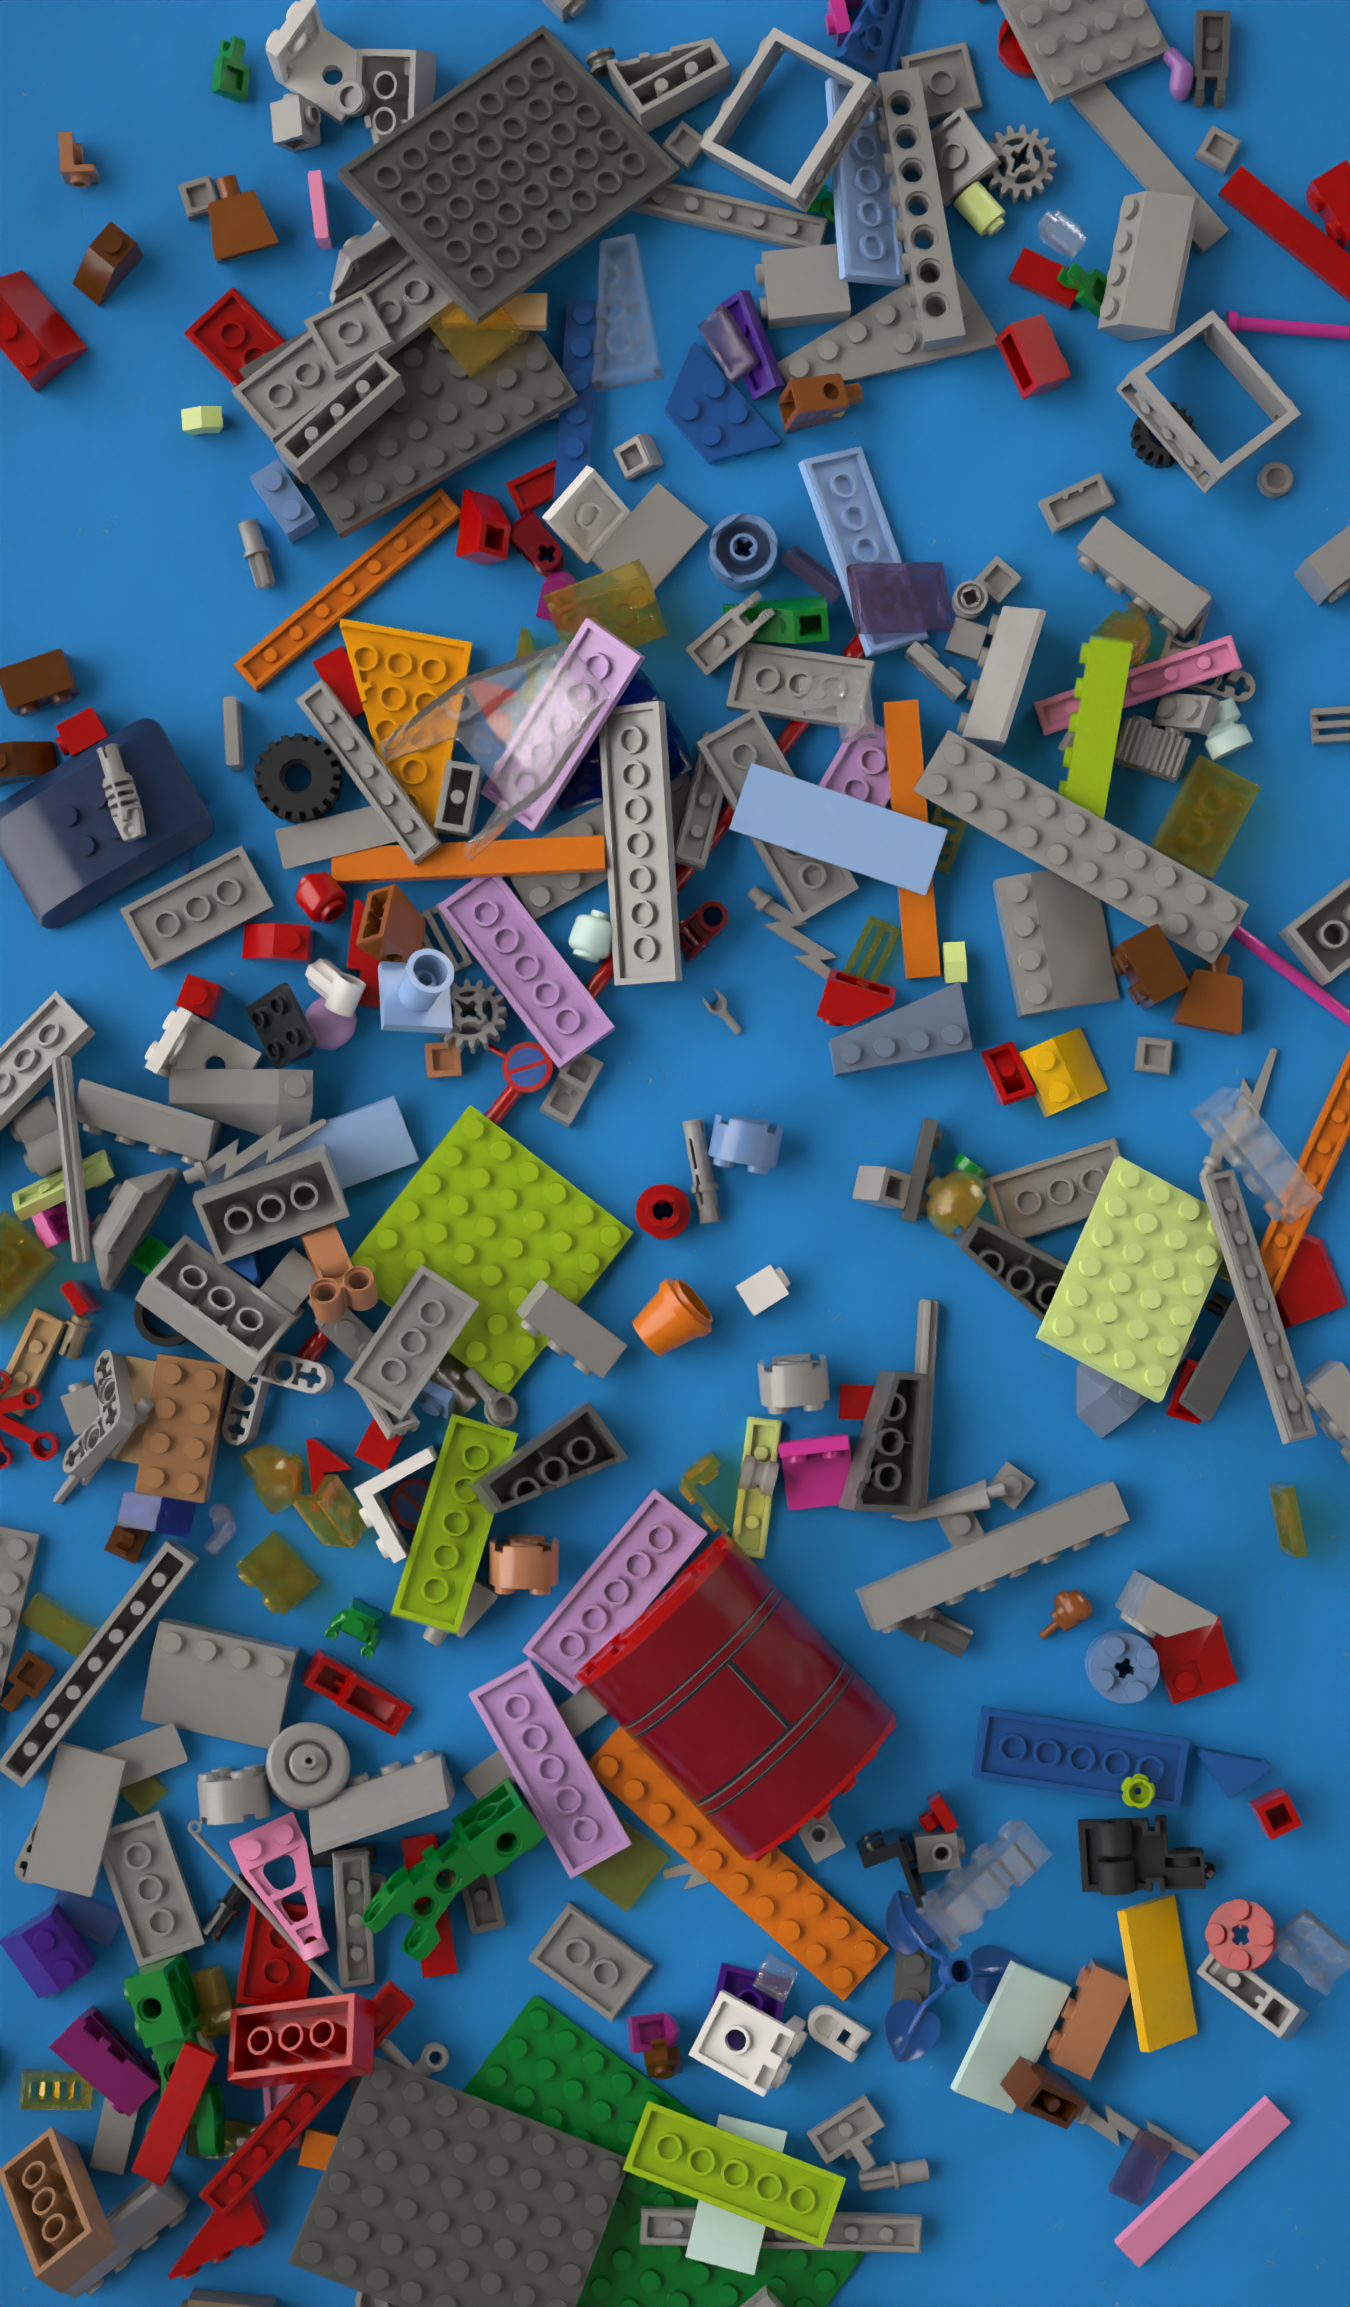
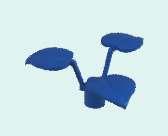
M901 1890L893 1893L885 1911L884 1925L887 1939L891 1946L902 1955H912L921 1947L925 1953L941 1960L942 1963L939 1966L938 1975L943 1983L942 1987L925 1999L920 2007L913 2000L904 1999L893 2003L885 2014L883 2022L884 2035L893 2059L897 2062H909L926 2054L939 2038L941 2031L939 2017L930 2011H925L931 2003L945 1992L950 1991L951 1987L964 1986L970 1983V1989L975 1998L983 2004L989 2005L1010 1960L1021 1965L1024 1964L1010 1952L992 1945L978 1947L972 1951L969 1959L965 1957L949 1958L946 1953L942 1954L930 1948L926 1943L933 1942L938 1937L941 1928L940 1916L935 1907L923 1898L921 1900L924 1906L917 1909L912 1895Z

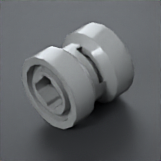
M968 580L962 582L956 588L951 599V609L954 615L968 621L976 620L980 617L988 601L987 590L977 581Z
M745 1455L737 1488L748 1491L751 1488L755 1489L758 1487L761 1494L771 1497L780 1463L773 1461L763 1463L754 1456Z

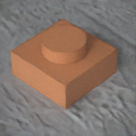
M444 1042L424 1044L428 1079L462 1076L461 1053L457 1052L455 1042L449 1047L445 1046Z

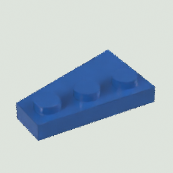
M867 0L837 52L835 59L876 82L878 73L895 71L912 0Z

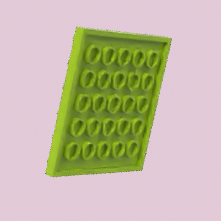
M469 1105L349 1259L352 1266H366L373 1272L378 1298L391 1308H393L421 1264L479 1301V1306L448 1352L467 1367L471 1368L473 1366L483 1379L498 1391L508 1394L550 1340L541 1332L535 1337L520 1325L524 1319L515 1311L538 1281L542 1279L577 1306L634 1232L477 1109Z

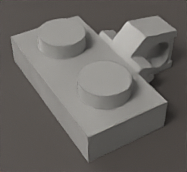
M864 2093L808 2130L807 2135L825 2164H828L842 2154L846 2159L854 2155L863 2171H866L876 2164L875 2158L867 2147L873 2143L870 2135L884 2127L885 2124Z

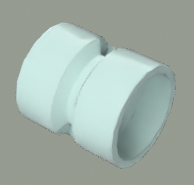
M1234 698L1219 702L1209 734L1200 733L1208 737L1204 744L1212 761L1232 754L1253 742L1246 724H1239L1238 722L1241 713Z

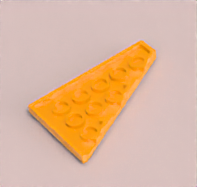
M341 618L339 626L375 750L438 836L434 824L446 760H452L473 643Z

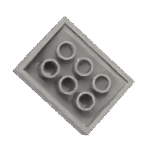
M1051 870L998 878L992 883L1018 1018L1120 999L1114 967L1110 959L1112 956L1101 899Z
M165 1617L159 1621L153 1645L141 1720L162 1725L174 1723L175 1727L269 1749L274 1739L281 1733L300 1648Z
M433 1749L414 1755V1762L401 1766L400 1761H396L382 1766L380 1774L368 1777L367 1772L350 1777L347 1780L348 1785H345L344 1789L332 1800L322 1805L308 1808L313 1854L333 1849L449 1808L456 1789L444 1753L434 1754Z

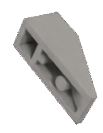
M1211 1952L1196 1972L1280 2039L1290 2041L1309 2014V2012L1254 1971H1237L1226 1968L1213 1957Z

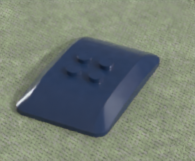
M142 718L84 750L0 802V855L36 920L45 928L57 929L207 841L214 832L215 823L162 726L153 719ZM109 744H118L125 772L133 776L134 785L136 786L143 810L146 836L130 842L123 841L111 816V810L102 786L105 775L96 750L100 747L106 750L105 746Z

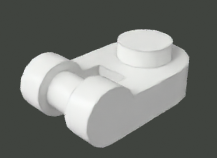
M829 2005L815 2007L809 2013L807 2019L810 2035L816 2041L851 2063H854L859 2055L857 2050L863 2041L867 2042L872 2034L863 2024L854 2021ZM843 2029L851 2033L846 2042L838 2040Z

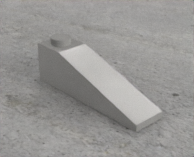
M357 49L356 81L364 84L370 93V104L366 110L367 116H364L366 128L370 129L373 144L379 142L433 103L436 85V53L408 49Z
M169 1069V1104L260 1135L261 1137L283 1123L280 1137H283L310 1125L313 1106V1070Z

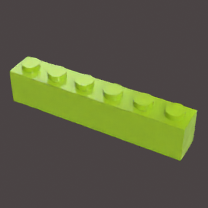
M1090 635L1089 643L1082 642L1079 663L1085 664L1083 678H1076L1073 698L1080 700L1078 712H1071L1068 733H1074L1072 747L1065 746L1062 767H1067L1068 773L1066 781L1060 780L1058 793L1104 819L1133 643L1130 640Z

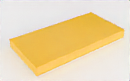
M1165 1894L1117 1911L1140 2051L1149 2053L1198 2034L1175 1895Z

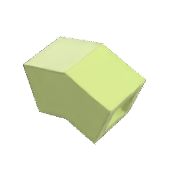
M198 406L181 410L183 431L192 436L204 433H220L223 428L221 406Z
M965 941L944 942L942 958L945 982H967Z

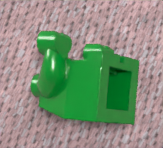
M354 1598L348 1610H343L333 1617L324 1636L325 1638L331 1637V1641H335L339 1637V1630L350 1636L354 1635L356 1639L366 1643L360 1650V1655H367V1659H371L375 1655V1650L381 1640L379 1625L385 1612Z

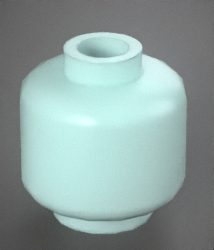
M592 910L590 915L582 914L577 916L568 939L570 947L574 949V956L592 963H599L600 959L609 958L612 952L613 930L610 923V915Z

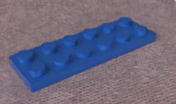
M982 1706L972 1776L980 1779L1123 1800L1122 1782L1127 1777L1132 1778L1134 1774H1143L1155 1786V1796L1152 1798L1150 1805L1180 1809L1190 1739ZM1136 1788L1135 1794H1140L1141 1789Z

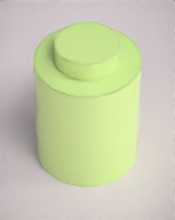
M979 181L969 186L953 204L980 236L988 234L991 237L1005 224L1003 217L1006 211Z

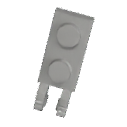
M758 591L754 592L739 606L736 605L685 649L706 676L711 674L758 633L757 630L776 614L772 608L764 610L753 623L743 614L749 608L754 607L762 598Z

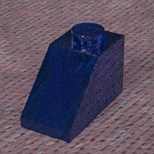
M123 1491L116 1526L187 1539L190 1537L196 1503Z

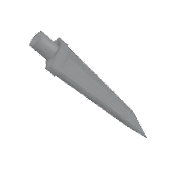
M985 1479L927 1501L926 1505L919 1506V1514L896 1513L890 1517L914 1522L980 1509L985 1510L991 1508V1500L1007 1496V1490L1004 1482L988 1486Z

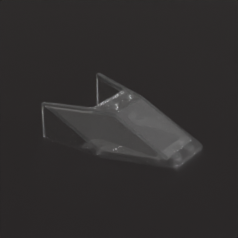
M564 641L462 678L381 741L382 755L388 762L454 739L459 741L478 765L481 766L483 771L501 791L502 799L482 831L464 845L465 856L471 862L552 786L607 702L610 693L568 642Z

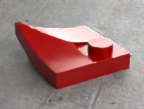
M1219 1615L1215 1624L1170 1637L1158 1634L1155 1635L1154 1639L1148 1638L1150 1645L1158 1655L1160 1674L1171 1704L1174 1705L1238 1683Z

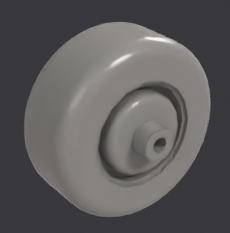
M304 1722L286 1728L274 1739L267 1753L265 1772L268 1785L281 1802L299 1810H308V1808L316 1807L332 1800L344 1789L350 1772V1755L345 1742L333 1729L319 1723Z

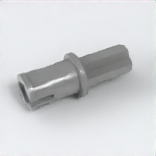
M249 519L238 524V529L240 530L246 551L243 555L244 559L249 561L256 587L258 589H267L275 585L276 582L268 557L270 549L265 547L259 520Z
M925 2158L899 2164L890 2161V2165L870 2168L866 2171L860 2170L858 2173L859 2185L861 2190L866 2192L889 2187L899 2190L900 2185L923 2181L929 2182L927 2161Z

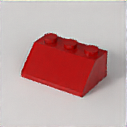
M23 270L0 277V350L33 390L37 392L84 354L88 348Z

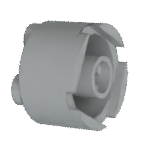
M791 1354L772 1357V1364L764 1366V1359L757 1362L761 1405L768 1407L769 1414L788 1413L789 1407L803 1406L804 1411L824 1409V1401L830 1399L827 1359L825 1355L819 1354L820 1361L811 1360V1354Z
M264 1764L244 1766V1769L232 1771V1767H219L211 1769V1772L198 1774L197 1789L201 1824L207 1822V1825L245 1822L244 1819L250 1818V1814H255V1820L271 1815L269 1787Z

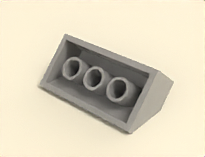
M1143 191L1124 196L1120 208L1117 233L1113 242V253L1107 273V283L1103 303L1100 308L1097 329L1126 342L1174 333L1200 203L1199 198L1155 191Z
M1003 606L999 616L992 615L987 634L992 635L989 648L982 647L977 662V667L982 668L979 681L972 679L966 699L972 700L969 713L962 711L956 729L957 732L962 733V738L985 751L998 755L1006 743L1047 612L1045 610Z
M81 1079L79 1083L76 1109L78 1122L84 1123L83 1131L102 1136L104 1130L117 1134L115 1141L135 1147L138 1140L150 1144L148 1151L168 1157L169 1151L182 1154V1162L194 1166V1163L198 1161L206 1162L214 1156L224 1124Z
M326 1144L194 1191L193 1204L218 1265L350 1216L340 1181Z
M186 1235L177 1242L146 1277L135 1298L137 1302L245 1382H248L265 1362L296 1319L293 1314L224 1263L218 1265L216 1258Z
M1136 1570L1132 1572L1114 1605L1122 1611L1120 1618L1153 1639L1156 1633L1164 1637H1170L1215 1624L1218 1619L1211 1612Z
M169 2174L163 2186L147 2180L105 2215L117 2249L63 2293L73 2299H77L84 2292L88 2296L91 2295L105 2282L102 2278L112 2269L115 2273H118L132 2260L131 2253L139 2247L143 2251L146 2250L160 2237L157 2233L165 2225H168L170 2228L174 2227L187 2215L184 2210L190 2198L171 2174Z

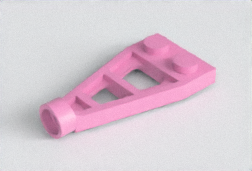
M292 1811L229 1841L242 1874L297 1944L303 1961L308 1962L330 1951L325 1937H323L313 1872L308 1853V1843L295 1813ZM284 1855H289L294 1860L296 1880L292 1886L279 1890L271 1885L265 1877L263 1869L266 1864ZM296 1892H302L308 1907V1916L303 1920L293 1922L283 1908L282 1900ZM314 1936L317 1938V1940L305 1945V1940L308 1937Z

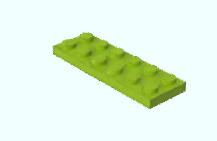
M456 1414L451 1415L390 1615L458 1635L494 1513L488 1514L469 1485L513 1453L518 1433Z
M647 2101L623 2170L820 2248H823L846 2181L845 2177L651 2101Z

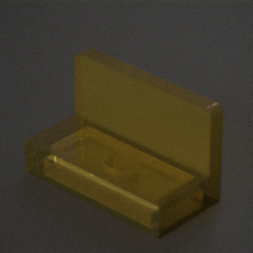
M327 1474L314 1495H294L291 1499V1503L324 1546L354 1548L367 1528L359 1512L361 1507L338 1475Z

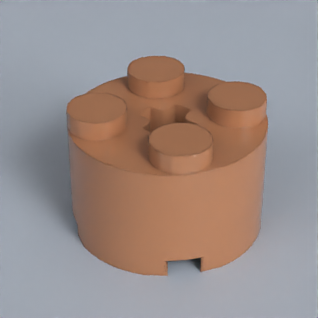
M513 1534L506 1535V1542L497 1543V1537L489 1540V1584L495 1586V1593L507 1595L516 1593V1589H530V1594L547 1595L551 1593V1587L558 1584V1539L553 1538L552 1544L545 1543V1536Z

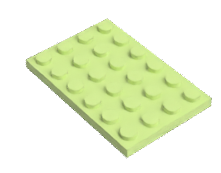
M1120 1156L1115 1158L1036 1338L1156 1403L1163 1401L1223 1259V1253L1208 1205Z

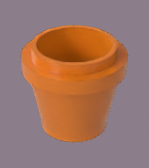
M667 1277L659 1284L660 1289L632 1321L637 1334L659 1357L697 1337L704 1338L712 1331L710 1323L713 1321V1318L708 1308L696 1292L680 1278L674 1280L671 1277Z

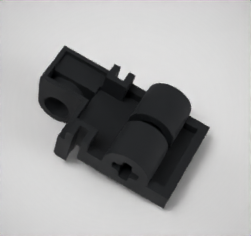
M1156 1815L1155 1827H1149L1148 1817L1078 1820L1082 1892H1100L1104 1895H1125L1140 1890L1152 1892L1153 1882H1159V1892L1175 1889H1206L1203 1849L1200 1847H1177L1169 1850L1166 1815Z

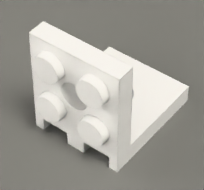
M316 0L295 1L287 11L285 23L280 30L275 29L266 42L267 48L265 50L275 80L291 92L302 94L304 98L316 103L319 111L343 126L349 116L337 109L334 95L337 87L343 81H356L357 50L324 28ZM330 70H337L342 73L343 77L339 83L330 85L324 81L325 74Z
M180 1006L177 1012L172 1010L164 1021L162 1028L166 1031L159 1042L154 1041L147 1050L145 1059L148 1062L145 1068L169 1079V1069H206L207 1062L211 1058L221 1057L224 1060L225 1069H255L264 1054Z
M433 1445L354 1488L363 1506L359 1510L363 1521L368 1528L374 1526L380 1537L376 1540V1544L385 1559L391 1557L393 1563L407 1557L410 1547L385 1503L380 1490L435 1461L439 1455Z
M722 1989L689 2056L764 2097L773 2087L778 2090L780 2085L785 2082L792 2068V2065L787 2063L790 2056L794 2058L796 2053H799L808 2036V2033L803 2031L807 2021L794 2015L784 2024ZM731 2030H740L744 2033L746 2037L744 2048L734 2049L729 2045L727 2036Z

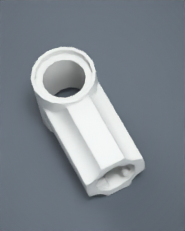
M319 958L315 963L309 964L305 976L308 978V984L326 999L324 1006L338 1015L353 1017L366 984L361 979L342 972L329 960Z

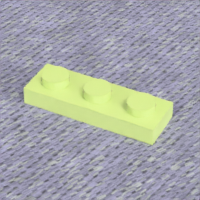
M105 1149L82 1159L85 1191L92 1187L102 1186L110 1178L115 1177L111 1158ZM63 1169L11 1194L14 1211L21 1222L61 1202H66Z

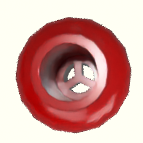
M327 872L309 873L299 881V888L295 899L310 920L316 923L324 922L327 924L334 922L344 913L347 895L331 874Z

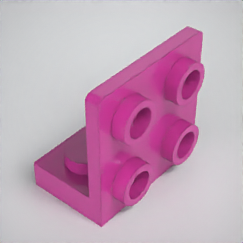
M848 1433L780 1441L778 1446L780 1458H782L788 1509L792 1511L839 1505L852 1463Z

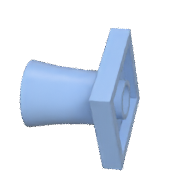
M425 948L414 952L409 957L407 963L381 961L378 966L381 1030L449 1034L453 1028L450 985L454 979V967L449 958L438 950Z

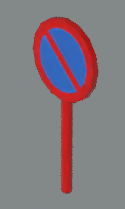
M533 1042L519 1043L507 1053L488 1043V1051L504 1059L502 1064L503 1076L507 1084L514 1090L523 1093L536 1092L543 1088L550 1080L553 1072V1061L540 1044Z
M418 1478L405 1480L399 1484L392 1493L390 1501L392 1516L398 1524L406 1529L413 1530V1538L430 1486V1482Z

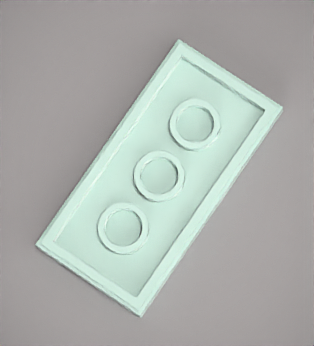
M1010 1960L950 2088L956 2093L1012 2114L1017 2104L1002 2088L1000 2083L1019 2056L1037 2063L1072 1987L1063 1981Z
M719 2114L716 2124L717 2128L783 2153L787 2131ZM698 2200L685 2257L754 2275L765 2226Z

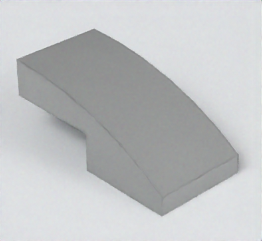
M583 1053L560 1070L539 1112L569 1128L604 1063Z

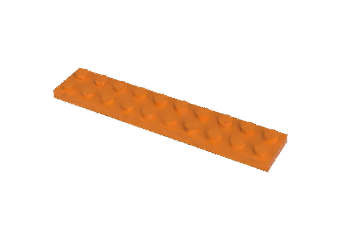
M620 1726L616 1728L587 1761L598 1781L842 2001L848 1997L889 1950L888 1945L778 1846L771 1849L758 1862L754 1859L750 1861L744 1860Z

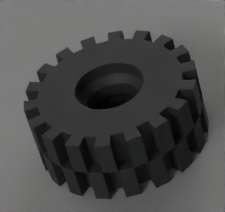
M295 733L293 737H289L287 734L280 736L281 740L276 743L274 740L268 744L269 749L266 752L262 750L258 756L260 762L255 764L254 768L256 773L254 784L258 790L257 794L265 806L278 818L286 819L288 822L295 824L296 821L305 823L314 818L321 819L324 817L322 814L327 810L331 812L335 807L333 805L334 802L341 797L340 788L343 786L341 766L330 748L324 742L318 741L316 737L311 735L305 737L302 733ZM295 765L307 767L312 775L310 785L303 791H293L285 782L287 771Z

